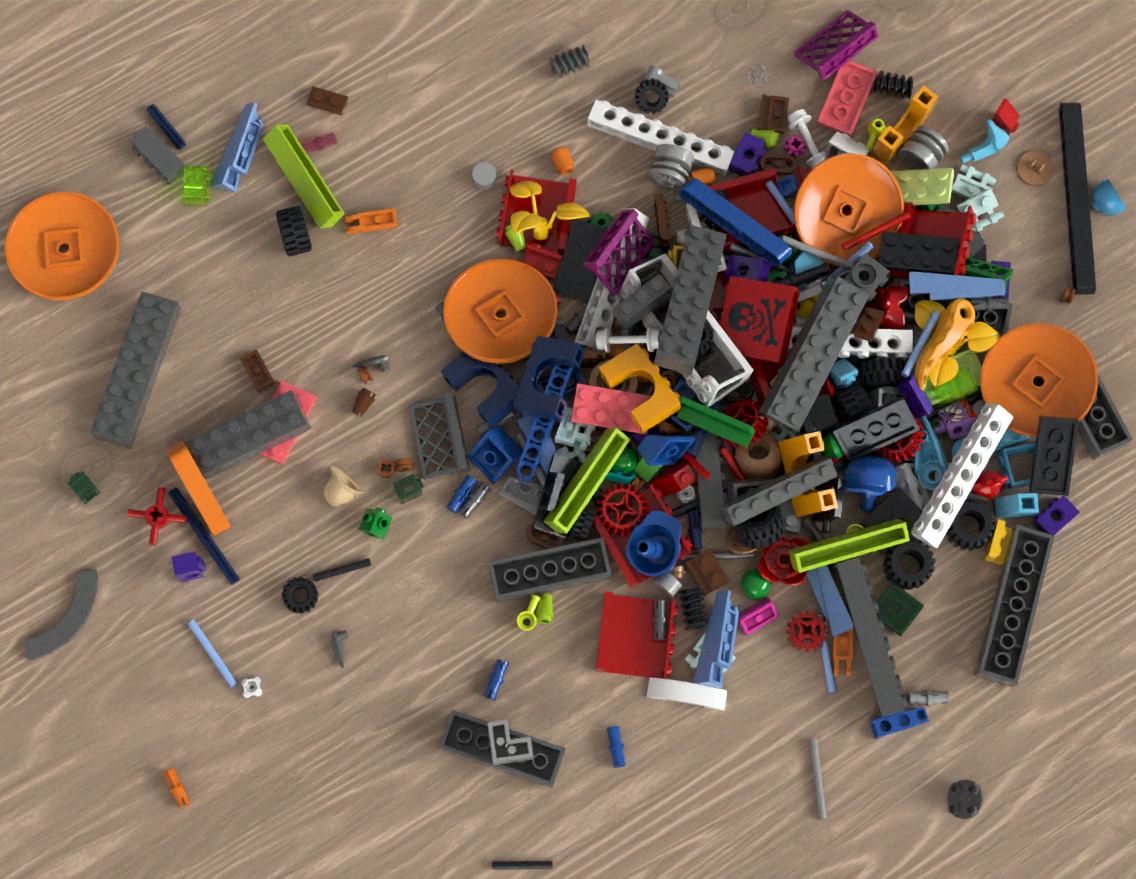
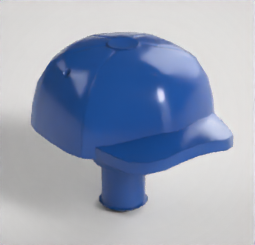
M862 456L851 461L845 469L843 475L845 491L859 492V495L862 496L860 508L868 512L876 509V497L895 488L897 484L896 470L890 461L883 458Z
M652 511L640 525L635 527L626 546V555L632 566L639 573L654 577L669 573L674 568L681 552V544L679 542L681 523L679 520L664 512Z

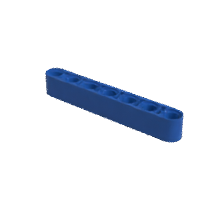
M692 178L680 189L679 194L684 201L772 265L780 266L792 254L788 244L698 179Z
M554 365L544 393L560 396L563 399L573 367L564 370L559 367L560 365ZM560 380L563 382V385L555 387L553 383ZM535 417L517 466V474L520 481L528 483L534 479L555 420L550 419L548 422H542L540 420L541 417ZM542 433L544 437L541 440H536L534 435ZM530 451L538 453L534 458L528 457L527 454ZM525 468L531 470V473L527 476L521 474V471Z

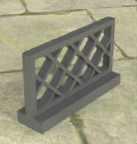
M449 394L445 395L444 398L409 406L423 479L427 480L460 471H470L454 395ZM443 403L444 411L439 416L433 412V409L437 404ZM423 408L427 410L422 420L416 417V409ZM430 414L438 417L433 427L425 423ZM441 420L448 424L444 434L436 430ZM423 424L431 429L426 438L419 434ZM434 431L442 436L437 445L428 441ZM445 438L451 441L452 444L448 452L439 448ZM426 443L435 447L429 457L423 454V448ZM437 450L446 454L440 464L432 459ZM448 457L455 460V468L447 469L443 466ZM430 461L438 465L434 473L427 474L426 467Z

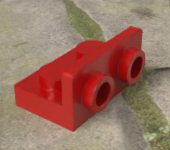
M532 243L531 245H526L521 262L535 268L544 277L555 280L563 256L556 250L550 249L547 251L542 249L541 245Z

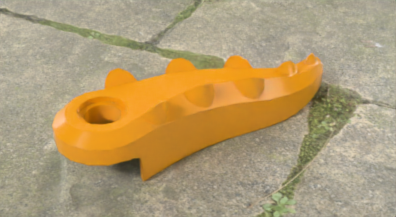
M963 298L956 299L949 304L947 309L941 311L934 333L921 351L916 362L915 381L920 390L925 389L930 370L942 359L946 358L954 348L959 346L966 334L973 329L975 310L970 301ZM961 308L965 311V318L960 315Z

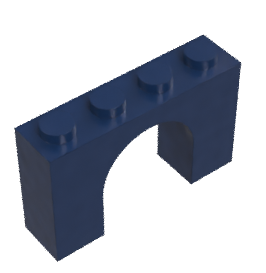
M537 336L536 341L532 344L530 358L525 365V373L520 379V387L514 397L513 407L522 414L561 422L567 403L560 396L539 392L538 380L542 372L553 365L579 368L585 350L579 343Z
M463 352L441 370L444 380L456 392L477 376L488 375L498 381L493 394L476 407L479 416L490 428H493L515 410L513 400L518 393L519 382L516 384L513 381V376L507 370L504 372L501 369L500 363L480 361Z

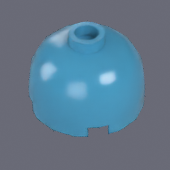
M1107 178L1093 189L1092 197L1094 201L1091 204L1096 212L1101 211L1104 215L1114 216L1127 209Z

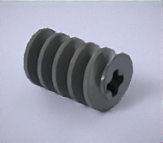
M582 45V50L580 47H575V52L572 49L568 50V54L562 52L561 57L558 54L555 55V60L549 57V64L554 75L557 74L562 78L563 71L566 75H569V69L575 73L576 66L582 70V64H585L588 68L589 57L585 46Z

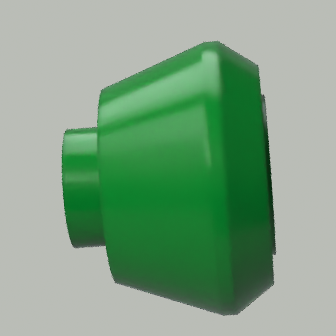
M830 433L822 440L824 446L822 454L828 458H841L844 452L834 433Z

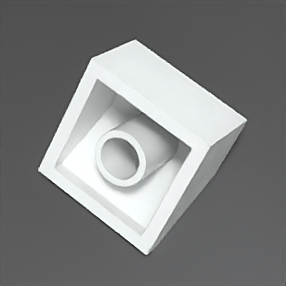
M836 132L829 141L826 151L829 152L830 158L849 153L867 156L869 149L863 143L853 141L847 134Z

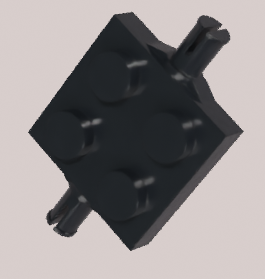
M835 477L815 488L818 491L834 489L838 508L813 513V521L823 522L822 533L829 534L831 522L841 518L845 480L836 479Z

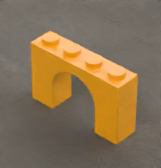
M923 85L912 98L908 109L893 128L888 126L877 139L871 156L886 166L908 141L918 126L931 114L938 96Z
M635 344L598 368L601 378L609 389L635 376L644 377L652 382L655 387L652 397L630 411L632 421L640 432L644 433L681 409V398L676 391L673 392L670 389L671 385L665 376L662 378L659 374L658 366L653 365L654 362L651 363L648 359L649 354L645 348H640L638 344Z
M820 431L778 442L785 473L805 465L812 453L824 451ZM812 488L792 498L796 517L838 508L834 489L818 491Z

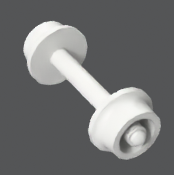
M804 109L794 111V113L789 115L787 118L789 121L788 127L790 130L799 128L813 156L806 164L813 169L820 162L828 159L830 154L828 151L819 153L806 127V124L811 121L812 117L807 115Z
M649 326L647 335L612 336L611 329L607 327L605 330L597 331L595 341L597 349L605 350L606 353L611 352L612 344L647 343L648 351L653 352L654 349H658L662 331L661 329H654L652 326Z

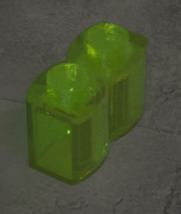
M184 166L182 193L184 206H207V202L211 200V190L208 189V183L212 182V172H209L207 166Z
M963 368L958 369V373L952 380L943 383L937 388L932 385L940 406L972 395L978 390L970 370H964Z

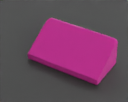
M765 597L739 612L738 624L747 636L778 618L779 614L772 600Z

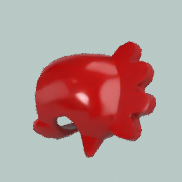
M982 470L971 492L987 497V501L994 499L1003 490L1004 483L1008 480V477L999 475L991 470Z

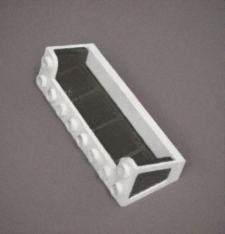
M666 254L629 270L620 290L622 297L626 299L658 274L671 287L672 294L678 269ZM670 298L641 319L645 328L648 329L649 326H652L654 329H661L662 331ZM708 310L705 325L709 324V329L712 328L713 330L711 346L703 355L699 352L691 375L680 372L686 379L688 386L695 391L698 399L706 407H710L742 385L753 372L752 367Z

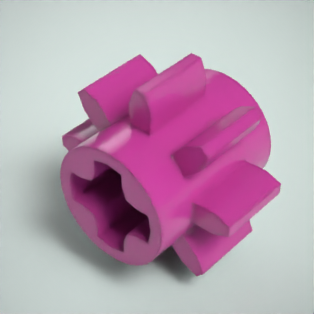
M793 134L791 139L786 138L785 143L787 145L784 146L783 150L787 151L788 155L797 159L799 154H805L804 148H806L807 143H803L802 136L799 138Z

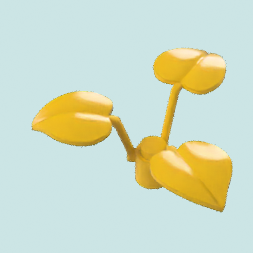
M523 181L510 187V192L515 197L525 198L530 196L534 211L532 214L526 211H519L511 215V226L516 234L533 228V237L537 240H544L548 238V228H552L555 216L565 220L590 217L589 212L576 203H563L557 206V211L553 212L548 222L546 218L540 217L537 214L534 195L542 192V188L538 183Z
M923 300L915 304L914 316L917 325L924 330L933 311L941 313L945 308L935 301ZM974 322L973 329L966 334L967 338L963 339L959 346L954 348L946 358L942 359L930 370L928 377L932 385L937 388L956 376L958 364L951 356L956 355L957 349H960L964 343L968 342V348L973 352H983L990 349L997 342L999 333L984 322Z

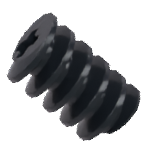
M881 70L876 76L873 93L878 88L880 94L886 90L887 96H889L891 91H893L894 97L901 93V98L903 99L908 94V100H910L913 90V78L909 76L906 80L903 74L898 78L897 73L891 78L890 72H887L884 76V72Z
M690 588L678 591V593L683 594L679 597L680 601H684L681 604V608L687 609L682 612V615L687 617L683 622L689 624L685 627L686 631L704 628V625L709 622L702 619L707 613L701 612L706 607V605L700 604L704 597H698V594L703 592L701 589Z

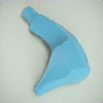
M988 119L986 121L988 127L987 139L981 145L968 149V153L960 157L961 162L964 164L971 159L977 161L998 152L1007 144L1009 136L991 119Z

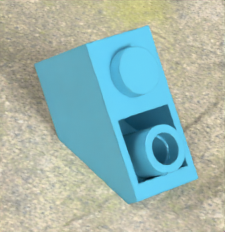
M801 251L791 262L792 273H801L820 266L824 262L814 255ZM810 282L799 285L798 289L800 291L805 289Z
M843 358L834 363L828 378L836 391L853 386L852 383L856 380L858 370Z
M1037 493L1014 494L994 499L995 518L1034 517L1039 513Z

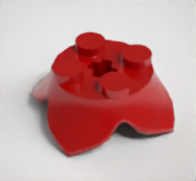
M898 285L890 288L877 287L875 289L877 294L864 308L867 306L885 312L879 329L900 330L905 328V315L899 304L906 300L910 288Z
M782 535V538L777 540V543L774 545L771 544L767 548L762 547V558L759 560L758 569L764 579L771 582H781L789 586L800 585L804 582L807 571L799 573L793 569L789 550L808 545L810 542L802 538H792L789 540ZM780 557H783V559L786 557L788 559V561L786 562L787 565L781 564L779 562L781 560Z

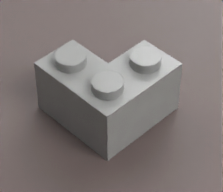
M508 720L488 722L493 765L533 760L531 737L510 740Z

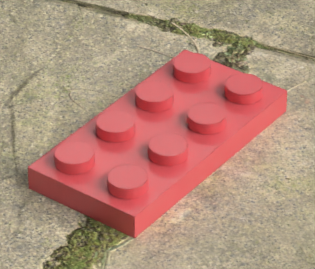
M848 61L840 67L817 125L835 132L845 133L851 138L878 71L852 61Z
M281 381L272 399L292 390L297 395L306 416H308L317 397L287 382ZM296 437L260 455L283 465Z
M577 383L571 422L603 428H618L621 431L647 435V431L641 433L632 421L630 411L648 401L652 396Z

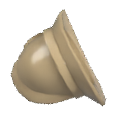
M334 466L329 467L331 476L326 484L324 496L330 505L339 506L347 504L356 494L364 493L340 469Z

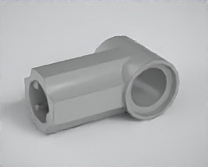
M650 65L641 82H644L645 79L651 80V78L660 80L661 83L665 84L668 96L672 98L676 95L681 84L679 81L665 75L660 68Z

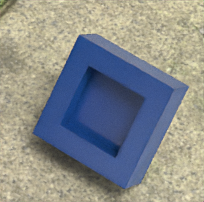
M794 174L777 181L779 192L784 199L797 194L799 185Z

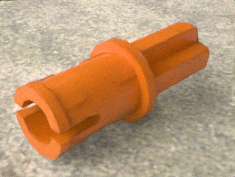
M170 768L166 770L163 774L171 789L169 792L173 793L178 807H184V803L185 806L191 803L183 788L185 785L181 784L175 769Z

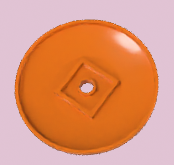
M853 153L836 155L816 165L802 181L794 203V222L802 243L844 260H848L867 242L873 245V248L867 254L874 260L877 259L880 255L882 233L846 251L842 250L841 244L904 213L902 192L891 171L871 157ZM845 205L850 206V213L848 215L842 213V208ZM902 223L884 232L898 233ZM821 259V260H822L823 262H825V263H828V264L833 265V266L840 267V266H838V265H836V264H834V263H831V262H829V261H826V260H824V259Z
M74 192L50 193L31 201L13 219L5 241L6 261L18 283L30 293L54 301L77 299L96 290L112 273L117 263L120 249L119 233L109 212L94 199ZM62 245L69 246V250L66 253L59 252Z
M493 259L468 268L456 278L446 294L443 315L446 330L458 348L477 360L498 364L511 363L530 356L532 344L536 341L537 336L550 338L556 325L558 307L552 286L538 270L516 260ZM503 311L506 313V316L498 318L496 314Z
M1032 323L1010 330L990 348L982 365L980 385L985 404H999L1013 416L1007 429L1023 436L1036 437L1039 415L1079 419V422L1086 416L1096 397L1098 372L1090 350L1075 334L1056 325ZM1042 377L1045 382L1042 386L1037 387L1033 383L1034 378Z

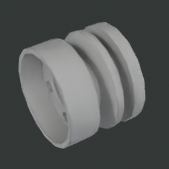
M918 126L911 135L910 141H907L898 153L902 162L911 170L934 169L938 164L937 161L944 157L949 147L947 142L937 132L925 126Z
M673 144L658 145L654 155L655 162L651 164L648 178L661 187L680 190L688 179L689 174L687 172L691 170L694 161L693 154Z

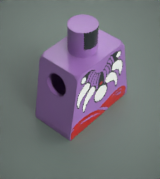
M962 398L939 410L940 421L931 424L936 435L946 432L950 439L967 436L978 417L966 399Z

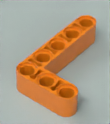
M183 439L166 447L165 449L212 534L215 536L230 528V523L193 460Z

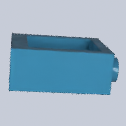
M1036 442L1005 448L1000 451L998 464L1003 468L1004 474L1002 476L1008 477V480L1004 483L1008 486V490L1030 486V479L1014 482L1008 456L1035 451Z

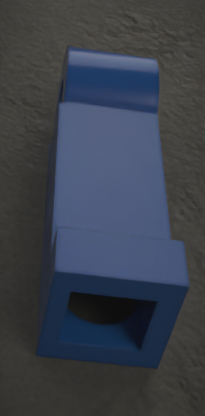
M925 707L874 719L869 724L874 738L879 739L929 722Z

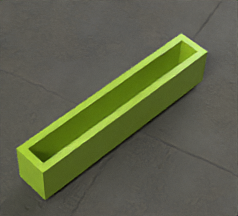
M275 125L263 138L267 148L284 171L286 178L291 182L295 192L305 204V208L312 215L316 225L320 229L333 227L345 214L289 125Z
M606 428L560 496L558 506L554 512H550L543 522L557 533H568L630 441V438L618 428Z
M898 518L790 549L789 554L793 569L800 573L908 542L910 539L906 522Z

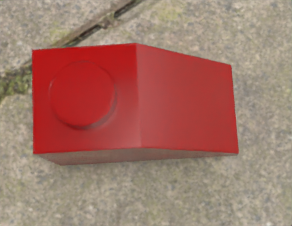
M1004 98L992 121L1009 136L1010 132L1015 133L1020 123L1017 120L1020 115L1011 103Z
M679 460L676 465L670 466L649 482L653 485L654 489L658 487L664 497L684 490L694 483L697 478L690 466Z

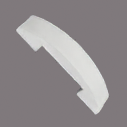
M650 677L646 697L689 703L724 711L727 691L700 684Z

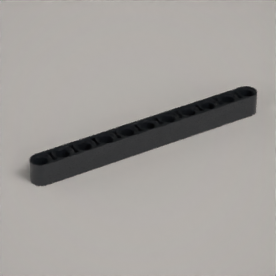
M1080 102L1060 103L1059 120L1073 288L1076 289L1075 295L1095 294L1096 279Z

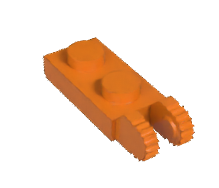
M395 208L362 212L357 215L344 217L345 223H356L358 221L360 223L358 226L346 228V234L398 228Z
M854 627L851 631L833 637V676H838L839 661H846L845 675L846 677L851 675Z

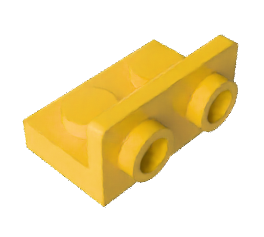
M998 519L994 524L996 529L993 532L994 535L989 540L984 558L985 561L998 565L1004 564L1012 533L1011 528L1005 527L1006 521Z

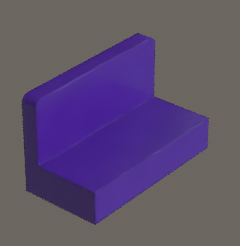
M910 374L908 378H905L897 385L916 418L929 415L933 411L931 408L932 403L924 390H920L915 381L914 374Z

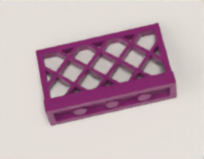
M847 10L794 52V56L818 72L819 77L825 80L879 37L876 24L872 21L867 23ZM848 17L852 19V22L843 23ZM863 26L859 31H855V27ZM843 28H852L851 32L842 33ZM839 29V33L829 34L830 31ZM850 37L845 42H841V38ZM838 38L837 43H828L829 39ZM825 40V44L816 45V42ZM836 48L831 53H827L828 49ZM824 49V53L815 54V50ZM812 50L811 55H802L805 51ZM815 59H822L817 64L814 63Z
M635 209L622 210L583 263L587 270L592 269L612 296H616L619 293L629 270L638 266V262L643 259L655 242L637 219L639 214ZM632 224L635 225V234H631L630 226ZM623 236H625L626 248H621ZM631 236H635L636 247L631 248ZM641 236L647 241L644 247H641ZM613 250H616V261H611ZM621 250H626V261H621ZM631 250H636L634 261H631ZM604 263H606V275H603L600 271ZM611 263H616V275H611ZM621 263H626V272L621 275ZM611 277H616L615 287L612 286Z

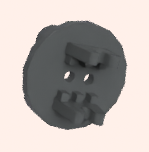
M967 779L952 783L947 797L949 813L964 820L972 819L978 815L984 802L980 786L976 782Z

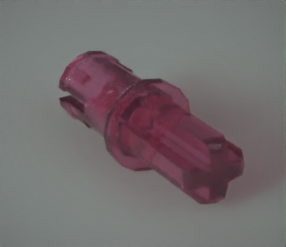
M330 133L321 137L316 136L314 140L302 143L301 146L306 153L318 149L321 151L322 148L337 144L334 133Z

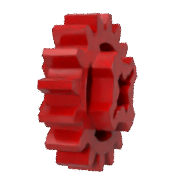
M808 610L805 611L804 615L798 611V617L792 615L793 622L787 623L791 629H786V633L791 634L787 640L794 641L792 647L798 645V651L800 652L805 648L806 653H809V648L816 652L817 645L822 648L823 643L821 641H827V637L824 634L829 633L828 629H824L827 626V622H821L823 616L821 615L817 618L816 611L811 615ZM803 619H811L812 621L804 622ZM795 626L799 629V634L796 637L794 635ZM818 626L820 627V631H821L819 637H818V635L815 633V629H816ZM803 628H811L812 635H809L808 633L804 635ZM803 641H811L812 643H811V644H804V643H802V642H803Z

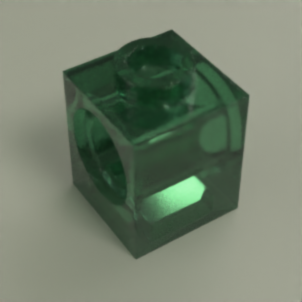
M83 471L75 473L68 482L69 486L84 504H87L101 493Z
M414 474L393 483L401 504L423 495L421 490L424 488L420 478L416 479ZM411 484L415 488L412 492H406L404 490L405 486Z

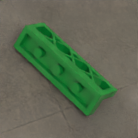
M970 257L966 258L965 263L970 265H966V272L963 276L1003 279L1006 294L1007 281L1013 275V269Z
M683 396L681 397L680 403L682 407L677 415L678 419L748 448L755 433L752 426Z

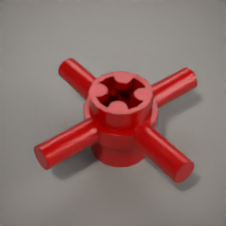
M158 487L155 505L150 506L146 511L128 509L127 512L128 517L146 519L147 523L151 526L149 545L154 546L157 543L159 528L165 527L168 521L186 523L187 516L169 514L163 506L166 489L163 487ZM154 513H163L162 517H157V521L153 520Z

